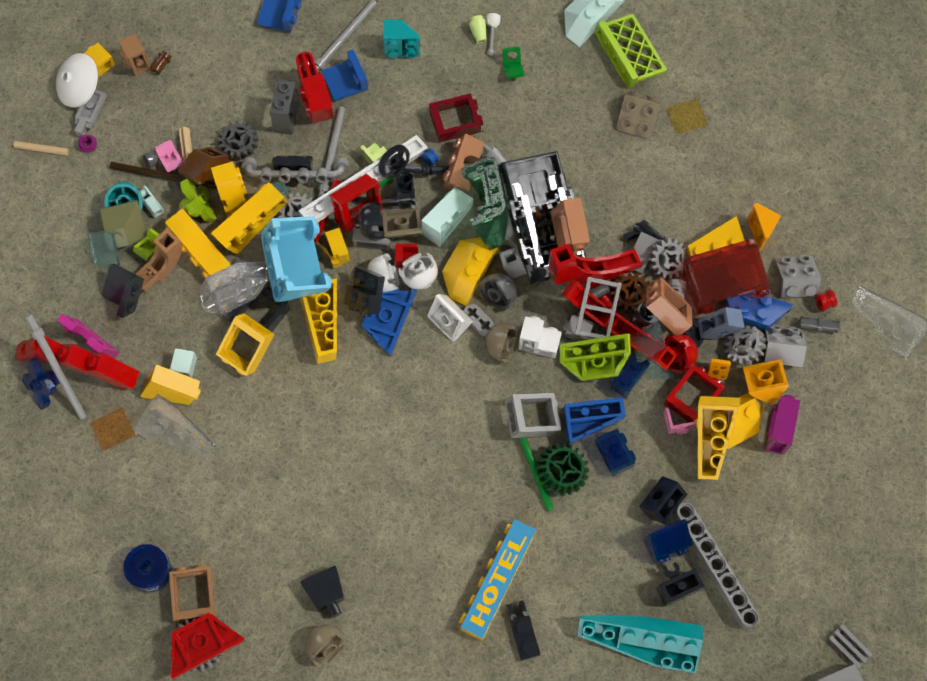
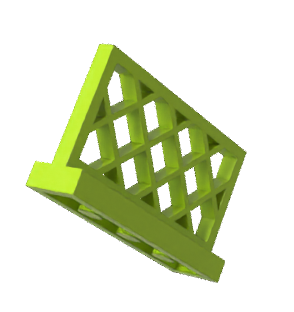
M634 14L607 23L605 20L598 22L594 33L627 89L634 87L636 83L661 75L667 71V68ZM631 20L634 28L624 26V22ZM610 27L620 29L619 33L611 32ZM624 30L632 33L631 37L627 38L620 35L621 31ZM633 35L640 36L642 43L633 40ZM618 40L627 42V48L620 46ZM630 44L640 47L639 52L630 50ZM642 48L648 50L651 56L641 54ZM630 54L637 57L636 61L628 60L626 55ZM638 59L648 61L647 67L638 64ZM650 63L657 64L660 69L654 70L649 68ZM635 68L645 71V74L638 77Z

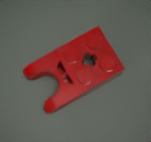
M301 52L296 56V65L301 83L299 86L302 102H305L307 118L311 119L313 124L333 119V106L323 74H318L312 54Z

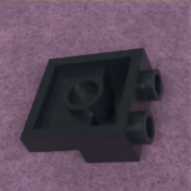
M356 267L353 285H347L344 304L348 305L351 311H360L361 316L371 317L372 314H380L385 276L364 267Z

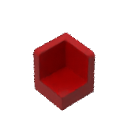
M395 243V267L403 268L402 263L405 260L418 254V244Z

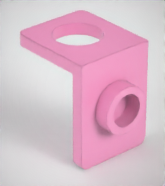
M665 408L663 414L668 434L677 432V435H682L695 428V422L673 426L669 408Z

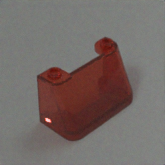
M754 239L688 257L683 263V280L687 283L686 287L697 315L713 312L716 302L750 292H752L754 297L764 298L771 293L760 251Z

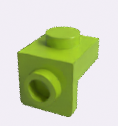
M152 228L147 230L146 238L134 246L133 252L148 262L156 249L153 240L160 233Z

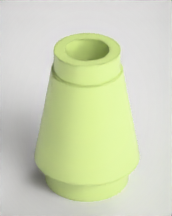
M481 15L471 17L468 25L476 43L486 42V20Z

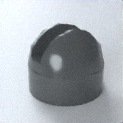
M147 152L142 155L148 168L158 163L159 159L156 153Z

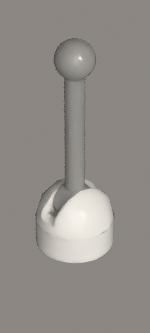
M489 13L486 16V23L491 28L490 44L487 51L489 56L494 54V28L500 24L501 18L496 13Z

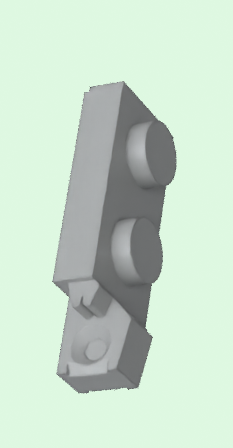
M95 90L89 101L79 107L75 116L76 128L74 132H76V136L81 137L86 134L87 129L91 130L106 100L107 94L105 92Z

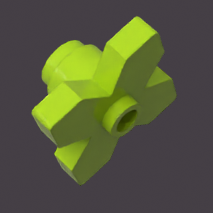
M188 179L181 181V189L186 197L179 203L180 210L183 208L188 215L193 217L201 215L204 221L209 223L215 221V212L208 204L210 198L208 188L203 185L196 187Z

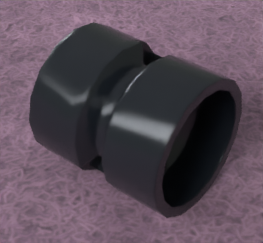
M643 302L638 306L630 322L647 334H651L659 319L646 308V302Z

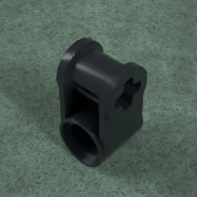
M401 172L397 175V206H400V204L416 205L413 175L409 172Z

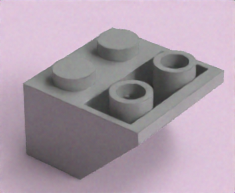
M773 325L770 329L764 330V337L767 340L764 343L767 349H763L764 362L781 359L783 365L803 367L807 350L803 330L796 327L782 328L778 325Z

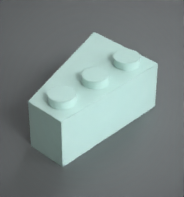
M457 187L448 191L444 198L421 220L422 235L440 247L473 207V198Z

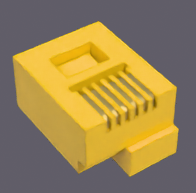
M340 228L325 232L332 256H330L324 246L316 242L323 253L330 259L333 269L350 262L349 252Z

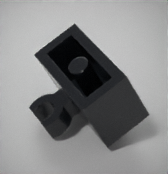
M676 562L672 564L675 569L674 572H669L667 567L663 568L664 574L670 580L659 584L656 590L665 607L693 595L705 587L696 568L679 575L680 568Z

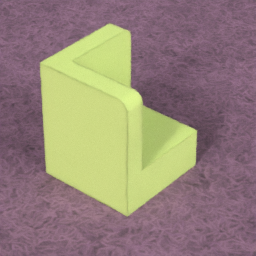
M376 143L368 148L364 145L360 146L361 155L370 165L380 159L387 151L384 146L380 148Z

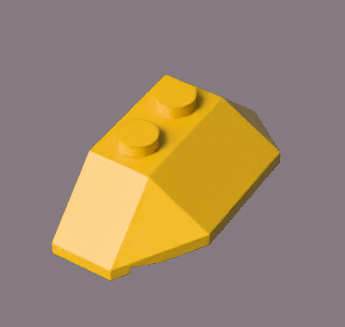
M486 236L459 241L442 270L451 300L465 307L468 305L502 244Z
M749 392L738 397L741 398L727 449L760 433L765 404L764 401L750 396ZM696 419L694 422L698 431V419Z

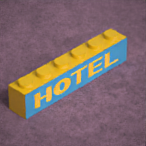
M514 519L512 524L508 523L504 531L506 537L504 541H499L495 549L498 553L495 559H490L486 567L489 571L486 577H481L477 585L480 589L477 595H472L468 603L471 607L468 613H463L459 621L461 631L483 641L536 533V529Z

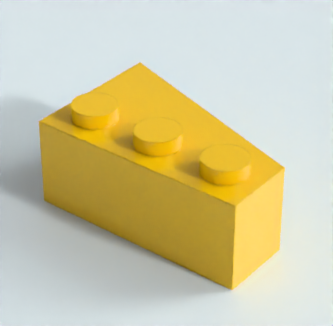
M233 161L211 168L227 218L246 203L244 195L247 194L239 167L235 168Z

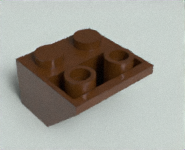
M212 147L193 149L179 167L178 174L184 176L185 179L194 181L195 184H204L208 180L215 181L211 168L229 163V156Z

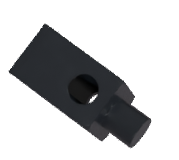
M336 566L300 581L303 589L319 612L327 609L330 618H335L342 614L338 603L344 601L345 598Z

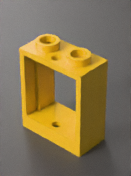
M243 313L235 316L216 355L224 363L233 366L238 373L247 376L256 371L275 334ZM240 330H243L260 342L250 363L231 350Z

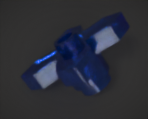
M37 358L28 361V373L23 375L22 382L28 390L34 392L35 402L43 410L49 407L51 402L49 395L54 394L60 382L53 370L43 372L42 365Z

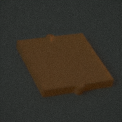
M123 408L91 422L96 433L95 437L99 440L103 451L135 436L130 425L131 421L127 418Z

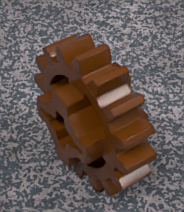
M628 272L627 277L621 274V280L615 279L616 283H622L619 294L625 298L624 301L619 296L617 304L619 310L624 307L626 313L629 309H632V312L635 313V309L647 300V286L650 284V281L645 282L644 275L639 278L637 272L634 276ZM612 286V291H613V292H611V297H612V298H614V296H615V292H616V288H617V287H615V286Z

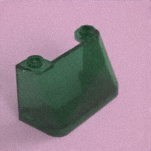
M488 157L463 167L461 170L463 177L468 179L478 193L481 203L484 204L478 207V216L470 218L471 225L489 250L501 246L506 240L508 204L500 165L494 157Z

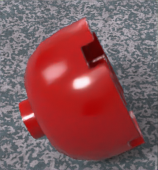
M674 334L665 338V341L662 343L668 345L678 354L668 368L670 371L683 373L690 369L693 364L695 365L698 359V349L695 342L689 336Z

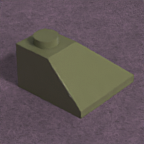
M138 200L100 209L110 250L128 246L147 236Z

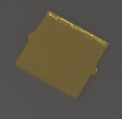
M698 99L667 108L671 116V123L674 124L677 134L708 125L704 116V110L701 109Z

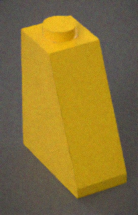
M155 365L144 382L140 397L190 405L194 399L197 400L201 391L198 388L200 381Z

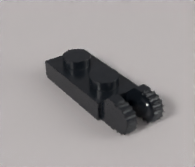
M524 600L519 601V608L523 616L516 619L512 604H507L510 616L509 622L520 661L541 655L530 616L527 614Z

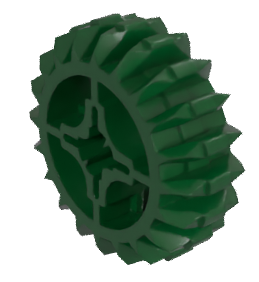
M561 443L559 446L554 444L552 448L547 447L545 449L546 452L540 454L541 458L537 460L540 466H537L536 471L541 473L537 478H543L541 485L547 484V491L554 489V495L560 491L561 496H565L566 492L568 495H572L574 492H578L580 487L585 486L584 481L589 477L586 474L589 472V468L584 466L588 464V461L582 460L584 454L579 455L577 453L579 448L572 450V444H569L567 448L564 443ZM555 456H562V457H563V459H562L561 461H556V460H555V461H551V460H550L552 457H555ZM565 478H575L572 483H562Z

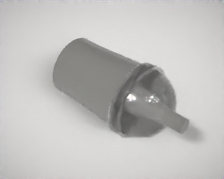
M484 143L481 153L482 158L497 173H500L499 164L506 162L505 158L499 152L496 145H485Z

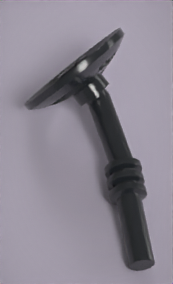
M396 145L387 150L382 156L379 163V173L388 179L396 177L401 172L417 173L422 176L426 174L428 176L429 174L433 175V173H445L450 165H407L410 158L409 150L403 145ZM385 166H389V173H386Z

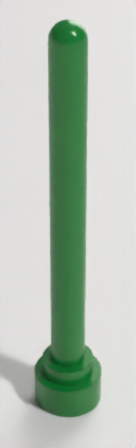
M526 437L518 438L547 511H552L553 504L546 486L541 485L543 479L537 478L540 472L536 471L537 463Z

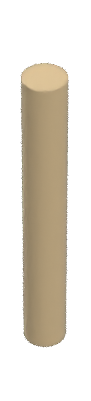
M14 141L13 145L17 149L69 156L70 152L68 148Z

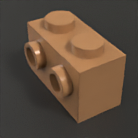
M136 34L127 36L119 42L122 48L119 52L127 69H132L135 76L150 69L151 65L147 54Z

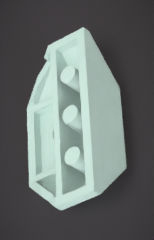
M574 0L564 10L566 38L580 47L595 32L598 22L606 21L625 0Z

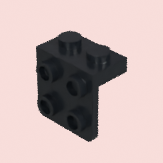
M117 264L109 266L102 296L119 305L117 316L124 318L135 312L144 279Z

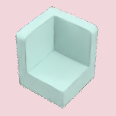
M175 348L170 370L186 374V376L192 378L197 360L195 352Z

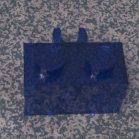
M634 352L625 366H623L619 375L612 382L611 389L627 399L645 375L651 363Z
M618 428L597 437L595 441L612 477L633 468L636 461L634 452L629 450L626 445L627 439L624 433H620Z

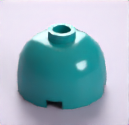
M119 182L108 189L105 194L104 204L105 207L138 200L141 210L143 198L135 185L129 182Z

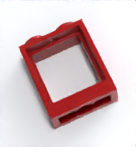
M366 173L330 195L336 223L346 232L356 227L355 218L358 217L359 210L363 205L380 201V211L383 210L382 197L379 193L380 185L375 178H371ZM366 192L367 200L349 211L348 202Z
M694 364L664 402V405L688 423L698 419V413L678 399L676 395L692 374L715 390L712 397H719L725 388L719 379L712 378L706 374L707 372L704 368Z

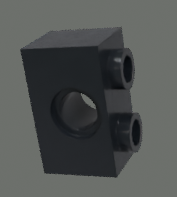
M662 476L639 507L648 518L665 524L687 496V493L677 481Z

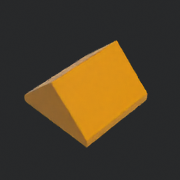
M755 203L747 220L757 250L760 252L774 231L781 215Z
M781 359L743 367L749 395L770 405H773L789 387Z

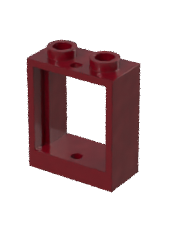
M471 93L429 103V113L439 143L461 138L464 134L473 135L481 133L483 119L477 113L478 104L476 99L472 98ZM464 105L469 106L473 118L472 123L444 129L440 111Z

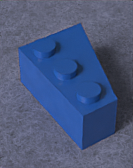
M623 397L564 404L563 415L567 444H574L623 421L626 417Z

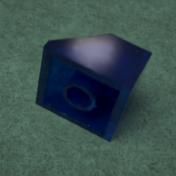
M686 519L650 533L644 540L653 563L659 562L660 565L670 561V557L677 554L680 557L689 553L688 549L693 545Z

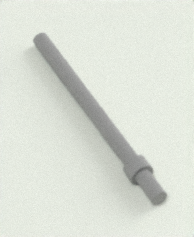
M371 0L322 57L316 59L317 71H321L326 66L329 58L377 5L375 0Z
M341 106L338 107L324 167L327 171L332 170L345 108ZM327 178L325 183H319L317 199L329 191V178Z
M32 314L27 315L25 319L31 329L30 333L33 339L39 343L79 419H84L87 415L44 337L43 329L38 326Z

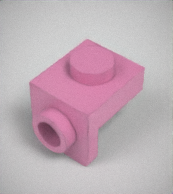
M171 140L155 147L158 157L167 172L176 170L183 164Z

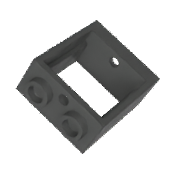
M277 79L270 108L274 132L291 135L293 133L300 104L296 82Z

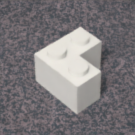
M525 316L518 350L556 359L562 332L554 327L544 328V321L539 317Z

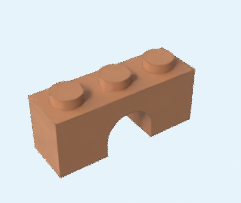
M464 134L461 138L456 139L453 146L455 148L454 154L450 156L448 164H450L449 169L446 170L443 176V188L451 191L454 187H457L464 193L469 191L474 174L464 168L463 162L467 161L473 164L480 159L485 142L468 134Z

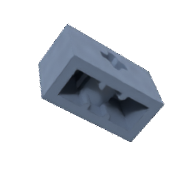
M725 307L697 319L701 338L717 340L744 328L742 311L740 309Z

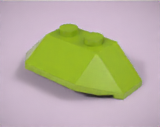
M630 334L559 344L560 363L581 381L617 377L631 354Z

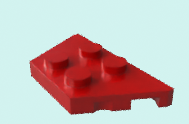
M207 613L173 631L171 638V678L174 680L245 642V638L211 613Z

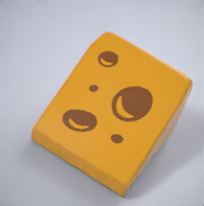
M711 359L708 366V375L712 378L726 380L731 362Z

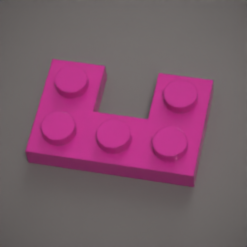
M61 314L57 319L63 324L61 327L68 333L73 332L77 336L82 335L85 338L83 341L91 346L90 351L93 353L102 352L112 358H116L120 353L80 320Z

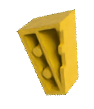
M737 216L688 245L685 255L689 256L687 262L690 271L703 268L712 259L725 263L745 257L748 248Z

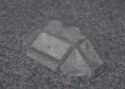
M237 262L206 277L198 293L202 310L223 315L254 300L270 280L266 263Z

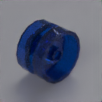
M142 544L134 547L127 554L123 564L125 578L137 590L145 593H154L163 589L169 583V572H172L173 569L170 558L159 547L152 544Z

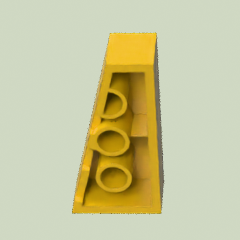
M268 182L211 234L226 249L238 255L289 200Z
M183 208L165 222V229L168 228L181 241L182 252H186L190 256L189 259L195 267H200L203 271L202 275L208 282L211 280L215 283L232 270V265Z
M337 278L331 279V288L327 292L300 298L317 364L336 360Z
M700 396L698 403V479L718 480L741 398Z

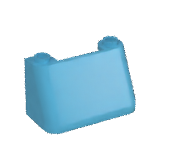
M315 216L272 218L262 231V246L272 293L276 302L327 292L331 288V278L327 273H321L314 239L319 234V224L316 223Z

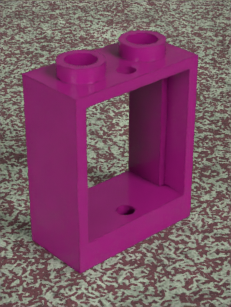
M791 395L780 396L773 406L765 450L784 455L792 446L801 400H797Z

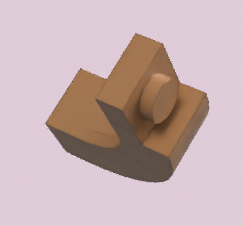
M168 228L153 240L156 249L152 258L136 273V275L144 279L142 290L145 293L155 283L163 281L169 275L181 256L182 243Z

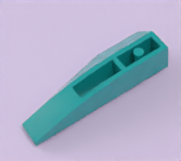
M580 616L577 636L655 667L696 674L703 644V626L643 616Z

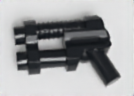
M642 220L634 225L633 231L623 234L625 241L636 237L639 238L641 232L658 240H664L666 237L660 235L646 220Z

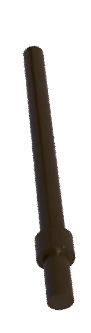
M112 161L110 163V169L176 182L185 180V177L179 174ZM208 180L204 184L194 183L196 187L203 185L207 188L217 189L215 181Z

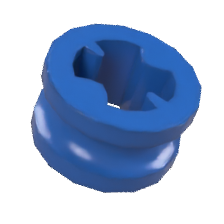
M430 148L421 154L423 162L428 164V166L430 164L434 166L435 162L439 161L437 153Z

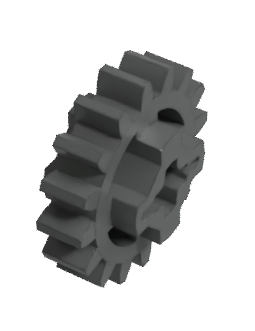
M236 120L235 125L229 122V127L223 126L224 132H219L220 138L218 142L220 150L224 151L227 155L230 154L231 159L237 156L241 160L243 155L246 158L248 153L254 154L253 148H258L256 142H259V139L256 136V129L253 130L251 124L247 126L245 121L239 124L238 120Z

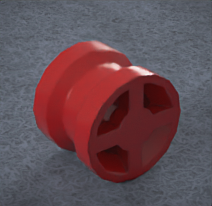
M831 289L826 290L823 294L818 293L815 295V302L821 312L826 311L829 307L834 308L838 305L836 295Z

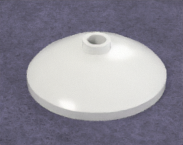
M82 53L73 54L59 68L56 77V91L64 105L77 108L87 103L92 97L97 85L98 71L94 60L90 56Z

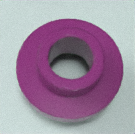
M86 134L81 136L78 146L81 151L89 153L96 149L97 141L92 135Z

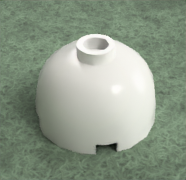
M387 253L375 257L368 266V270L385 276L383 292L399 289L397 287L399 285L395 265L390 264L389 261L392 258Z
M419 253L409 257L402 263L404 267L402 270L399 268V275L407 286L412 289H426L435 281L438 275V268L431 254L426 253L427 256H422Z

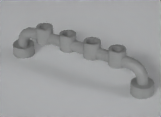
M246 157L242 161L241 168L249 176L260 178L263 183L270 182L271 178H279V181L282 183L289 182L290 178H297L300 183H306L308 178H316L318 183H325L327 178H336L346 173L349 168V162L345 158H337L334 162V171H327L325 168H319L317 171H309L307 168L291 171L285 167L280 170H271L267 167L262 170H256V160L252 157Z

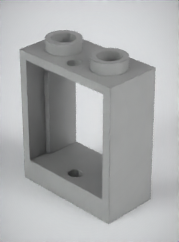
M554 393L512 394L504 401L511 438L554 436L561 431L562 422L559 418L558 402L555 399ZM544 402L548 426L526 427L521 403Z

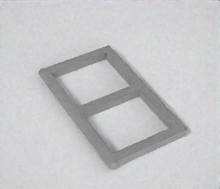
M587 277L575 334L594 338L610 336L622 283ZM591 282L617 287L612 309L586 304ZM585 308L611 313L606 335L580 330Z

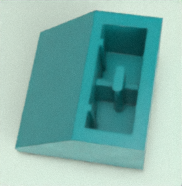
M384 19L383 43L385 57H420V35L402 19Z

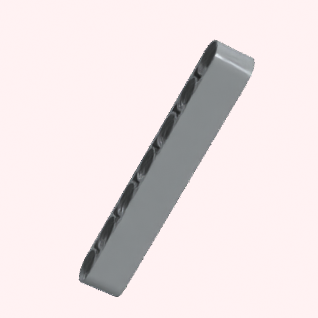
M690 503L680 504L675 511V519L738 625L746 630L753 628L759 621L756 609L695 508ZM680 510H687L689 517H683L680 514ZM690 527H697L700 534L694 535ZM701 544H707L710 547V552H704L701 549ZM713 561L718 562L721 569H713L711 563ZM728 579L731 582V588L724 587L722 580ZM733 597H739L742 601V605H735L733 603ZM745 614L752 617V624L744 621Z

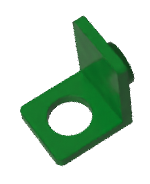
M520 47L503 48V67L507 79L524 77L525 73L521 64ZM515 52L517 56L515 59L509 60L507 59V54Z

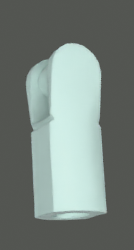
M143 186V189L140 190L142 198L149 195L148 198L143 199V204L152 216L157 218L164 213V209L149 189Z

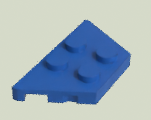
M737 287L739 290L737 294L730 292L724 299L725 305L728 308L740 309L742 311L745 324L764 330L770 329L786 312L789 313L793 305Z
M411 288V290L402 291L397 289L383 292L380 314H372L371 317L364 318L362 328L390 356H392L416 296L417 289Z

